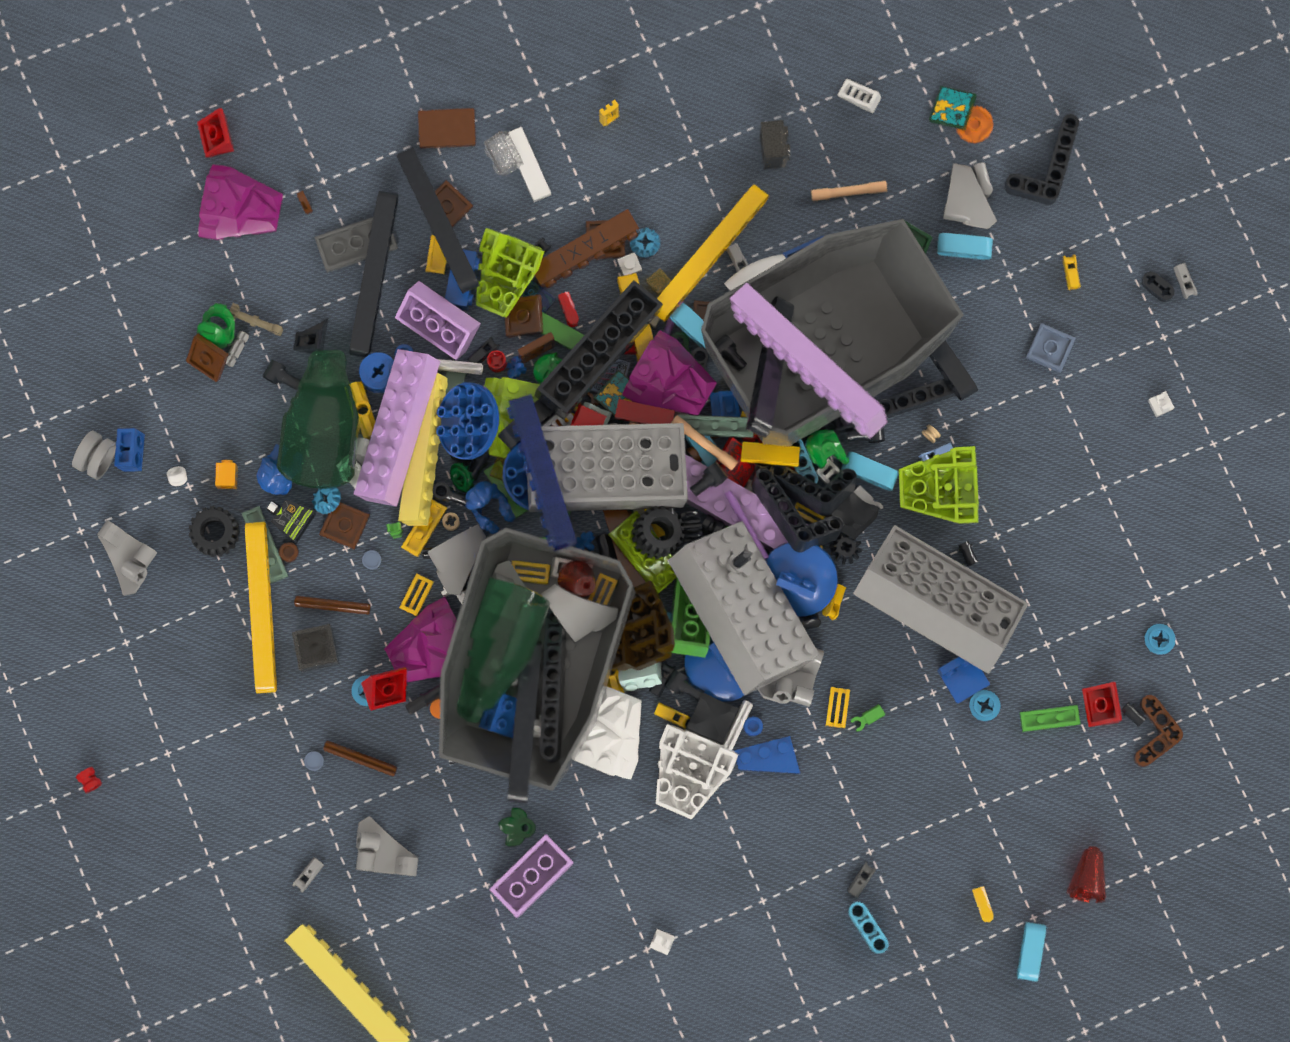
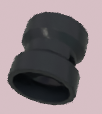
M708 514L702 523V533L713 534L720 531L725 523L714 520V517Z

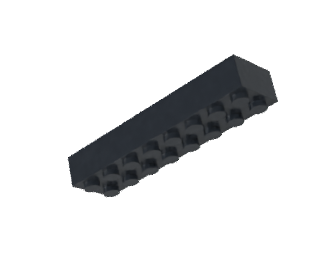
M633 280L539 385L534 396L565 420L658 315L663 303Z

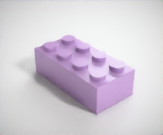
M420 281L407 291L395 316L401 323L455 360L459 359L468 350L481 324Z
M545 835L489 890L518 919L574 863Z

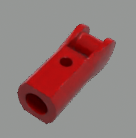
M564 292L559 294L557 298L568 326L576 327L579 317L570 293Z

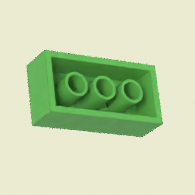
M676 577L670 619L674 629L675 647L671 653L705 658L709 649L710 634Z

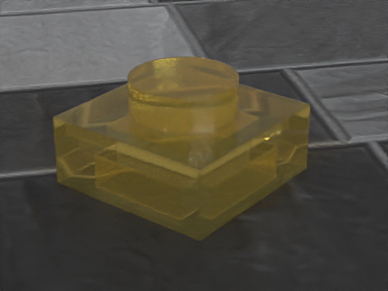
M661 268L646 280V283L658 296L671 282Z

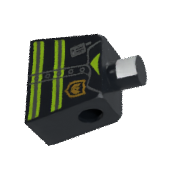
M287 499L281 506L272 501L267 508L268 512L275 515L271 521L273 525L294 544L298 543L316 515L312 509Z

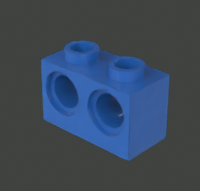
M135 428L117 429L115 467L124 472L142 471L144 433Z

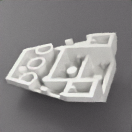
M606 686L597 722L574 760L609 775L631 779L639 757L641 700Z
M667 724L659 745L661 751L660 760L658 761L659 779H657L656 804L689 819H693L713 793L732 773L739 754L720 743L690 730H683Z

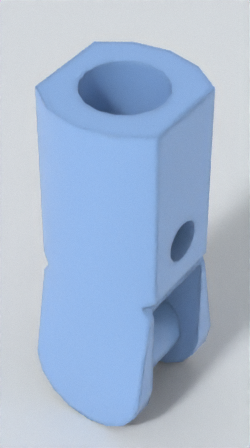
M951 443L923 453L918 457L925 461L930 459L928 455H940L950 451L953 447Z

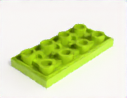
M635 511L611 531L609 536L646 582L652 581L657 592L660 593L677 577L668 562L672 555L670 553L666 557L655 559V556L652 558L647 557V553L641 554L642 550L640 548L636 549L637 543L632 541L634 535L631 534V530L634 528L632 526L640 514ZM650 528L652 535H653L656 539L659 540V538L655 535V533H654V532L652 531V529Z

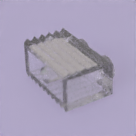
M499 131L483 142L486 147L484 151L494 163L492 167L497 174L507 176L524 165L508 132Z

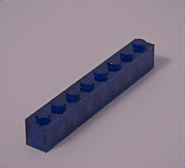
M532 395L510 400V407L507 408L509 419H514L515 425L512 426L514 435L520 438L521 443L518 444L520 455H525L526 462H523L526 474H531L532 480H529L531 491H536L538 497L534 499L537 510H542L543 516L540 517L543 529L547 528L549 535H546L548 546H553L554 552L577 545Z

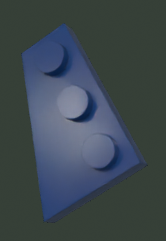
M790 736L734 751L739 754L736 760L738 770L800 774Z

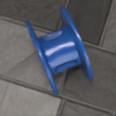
M378 352L365 357L359 369L363 385L374 393H384L394 360L389 355ZM375 371H378V372L382 371L383 374H382V375L378 374V375L376 376Z

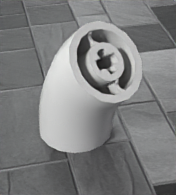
M776 255L758 260L739 270L724 284L731 291L786 258L784 255Z

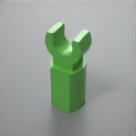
M401 522L386 524L387 532L390 533L393 539L402 537Z
M877 704L862 713V717H854L850 722H860V727L856 729V732H860L865 724H872L885 716V713L881 706Z

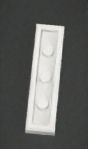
M522 127L505 133L504 136L533 201L536 202L550 196L549 187Z

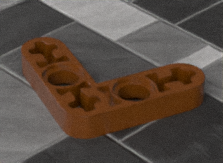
M1153 695L1143 697L1140 707L1160 734L1135 753L1134 762L1140 767L1150 765L1183 738L1181 728ZM1146 699L1148 701L1153 700V708L1156 710L1159 707L1160 711L1152 716L1151 713L1154 711L1151 707L1146 708ZM1159 714H1163L1167 718L1164 725H1160L1156 721ZM1171 723L1173 726L1169 728L1172 732H1178V734L1176 735L1178 739H1171L1169 737L1171 735V732L1168 729L1164 732L1162 728L1167 727ZM1155 741L1163 743L1164 748L1161 752L1154 750L1153 744ZM1150 750L1152 754L1146 758L1147 763L1144 761L1140 762L1139 754L1144 755Z

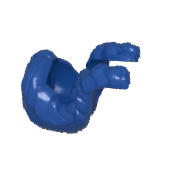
M278 444L275 445L270 455L262 458L261 466L257 472V480L264 491L274 495H286L292 488V479L301 472L300 466L302 465L303 455L294 452L291 457L290 467L277 466L283 450H285V448Z
M480 481L467 492L465 506L472 511L482 530L489 531L493 535L500 530V527L488 517L482 516V507L487 505L493 498L499 499V511L504 520L507 522L515 520V515L511 510L507 497L497 488L496 484Z

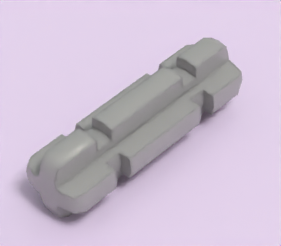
M240 331L238 333V339L234 341L228 352L226 365L234 366L235 359L239 357L245 346L244 342H247L249 338L246 332Z

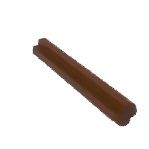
M296 596L294 600L296 607L367 615L371 609L370 604L303 596Z
M326 741L323 750L390 776H395L397 772L396 766L330 741Z

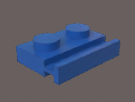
M731 391L711 393L709 397L711 416L740 417L739 403Z

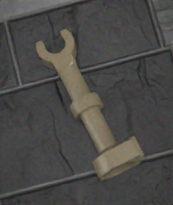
M232 304L230 312L235 320L238 318L250 323L253 327L258 326L275 335H282L284 330L282 326L263 321L256 315L251 316L240 311L239 305Z

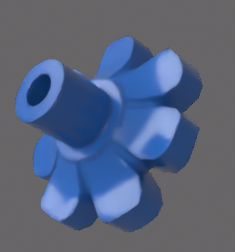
M519 356L512 357L511 362H508L506 366L509 369L507 375L512 379H516L520 374H525L527 368L521 363Z
M591 531L583 532L580 535L581 538L577 537L575 539L574 548L581 550L586 548L589 552L595 548L591 543L595 538Z

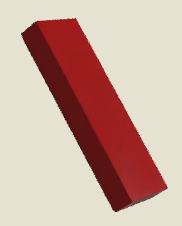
M619 399L615 419L637 424H671L675 411Z

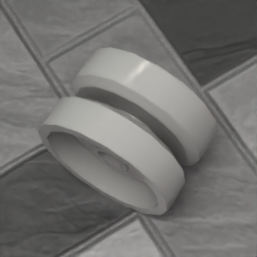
M93 430L90 431L78 446L72 461V467L81 472L87 470L88 476L96 480L100 479L114 459L116 442L108 438L103 440L101 434Z

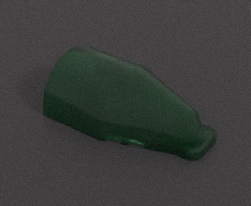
M340 350L315 351L311 353L308 358L307 369L298 385V391L295 397H292L288 411L283 415L277 469L286 479L298 485L324 489L340 487L350 482L355 475L360 419L346 371L347 358Z
M489 578L471 630L470 638H473L472 650H468L467 656H470L469 667L464 670L461 693L457 702V713L467 722L477 723L481 718L482 712L493 709L530 662L551 604L547 598L523 586L497 578Z

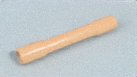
M879 181L863 185L811 190L812 201H819L835 197L887 192L886 181Z
M677 415L671 423L684 424L685 435L711 453L731 471L738 463L735 458L722 451L692 428L680 416Z

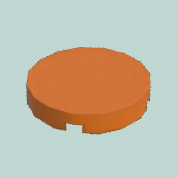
M974 106L966 129L956 128L957 133L961 139L969 143L982 142L992 132L993 119L986 109L981 106Z

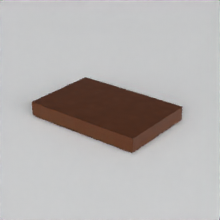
M474 108L418 111L420 149L476 146Z

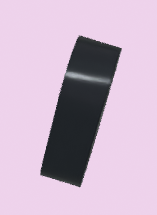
M1152 271L1147 272L1141 280L1142 286L1158 300L1167 302L1172 299L1175 292L1174 288L1161 276ZM1151 277H1153V278H1154V281H1153V282H1154L1156 285H1154L1153 283H1151V284L1149 285V284L1147 283V281H1148L1147 278L1150 279ZM1168 289V295L1162 296V290Z

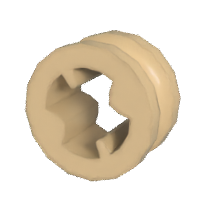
M927 425V430L922 431V434L932 443H935V439L941 436L931 425Z
M450 512L444 515L442 523L445 529L453 531L459 527L460 520L457 514ZM449 517L456 519L454 526L446 525Z

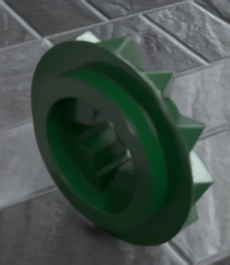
M463 462L453 464L450 469V476L455 487L462 492H467L474 487V478L471 475L472 472L469 471V467L465 466Z

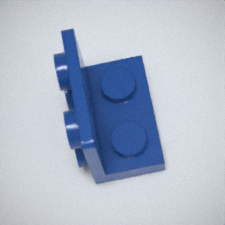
M961 657L952 660L937 670L957 704L990 685L981 669Z
M491 690L479 727L513 738L517 698Z

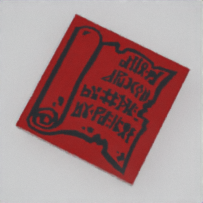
M730 437L722 451L738 461L737 465L731 471L719 462L718 459L715 462L727 474L729 480L744 488L754 471L755 463L741 462L743 444Z

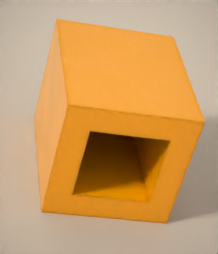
M222 460L221 463H216L215 486L218 489H237L238 466L236 463H233L232 460Z

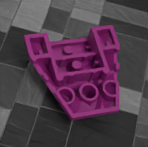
M213 164L209 175L206 177L199 212L198 236L222 240L225 237L231 236L236 238L251 233L255 235L277 231L283 194L232 167Z
M660 330L654 339L649 342L632 371L622 396L632 402L698 416L717 382L677 339Z
M445 597L427 605L384 648L394 669L407 668V682L441 677V671L457 623Z

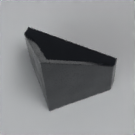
M328 319L304 331L296 332L293 350L323 355Z

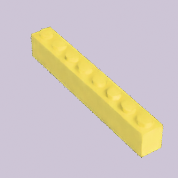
M439 373L436 374L403 484L398 521L408 526L428 525L430 518L433 484L440 443L436 429L441 425V418L437 415V409L440 407L448 387V378Z
M302 924L285 940L378 1042H409L411 1040L408 1037L410 1033L404 1026L399 1028L395 1023L397 1019L390 1011L386 1013L381 1008L383 1006L381 1001L377 997L372 998L368 994L370 991L363 982L359 984L354 979L357 977L350 968L346 970L341 965L343 963L342 959L336 953L332 955L328 951L329 945L323 939L319 941L314 936L316 931L310 925L306 927Z

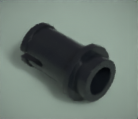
M969 541L958 545V551H961L967 567L979 562L971 547L973 545Z
M1128 702L1121 709L1123 716L1126 715L1137 727L1146 720V717L1134 707V704Z

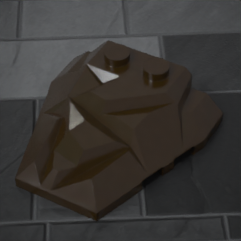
M647 581L634 587L635 595L633 596L612 671H625L630 668L642 670L672 656L671 651L675 647L674 629L652 581Z

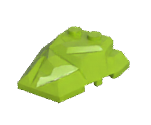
M485 228L479 252L483 253L482 264L479 263L478 270H481V280L478 281L480 286L477 287L476 306L507 318L539 270L545 251L516 237Z
M502 377L501 379L486 378L484 387L494 396L499 411V426L496 437L489 448L490 456L506 459L511 450L498 435L538 400L534 395L540 384Z
M975 446L955 447L946 453L934 455L933 458L925 461L921 460L899 469L901 508L958 524L978 523L979 498Z

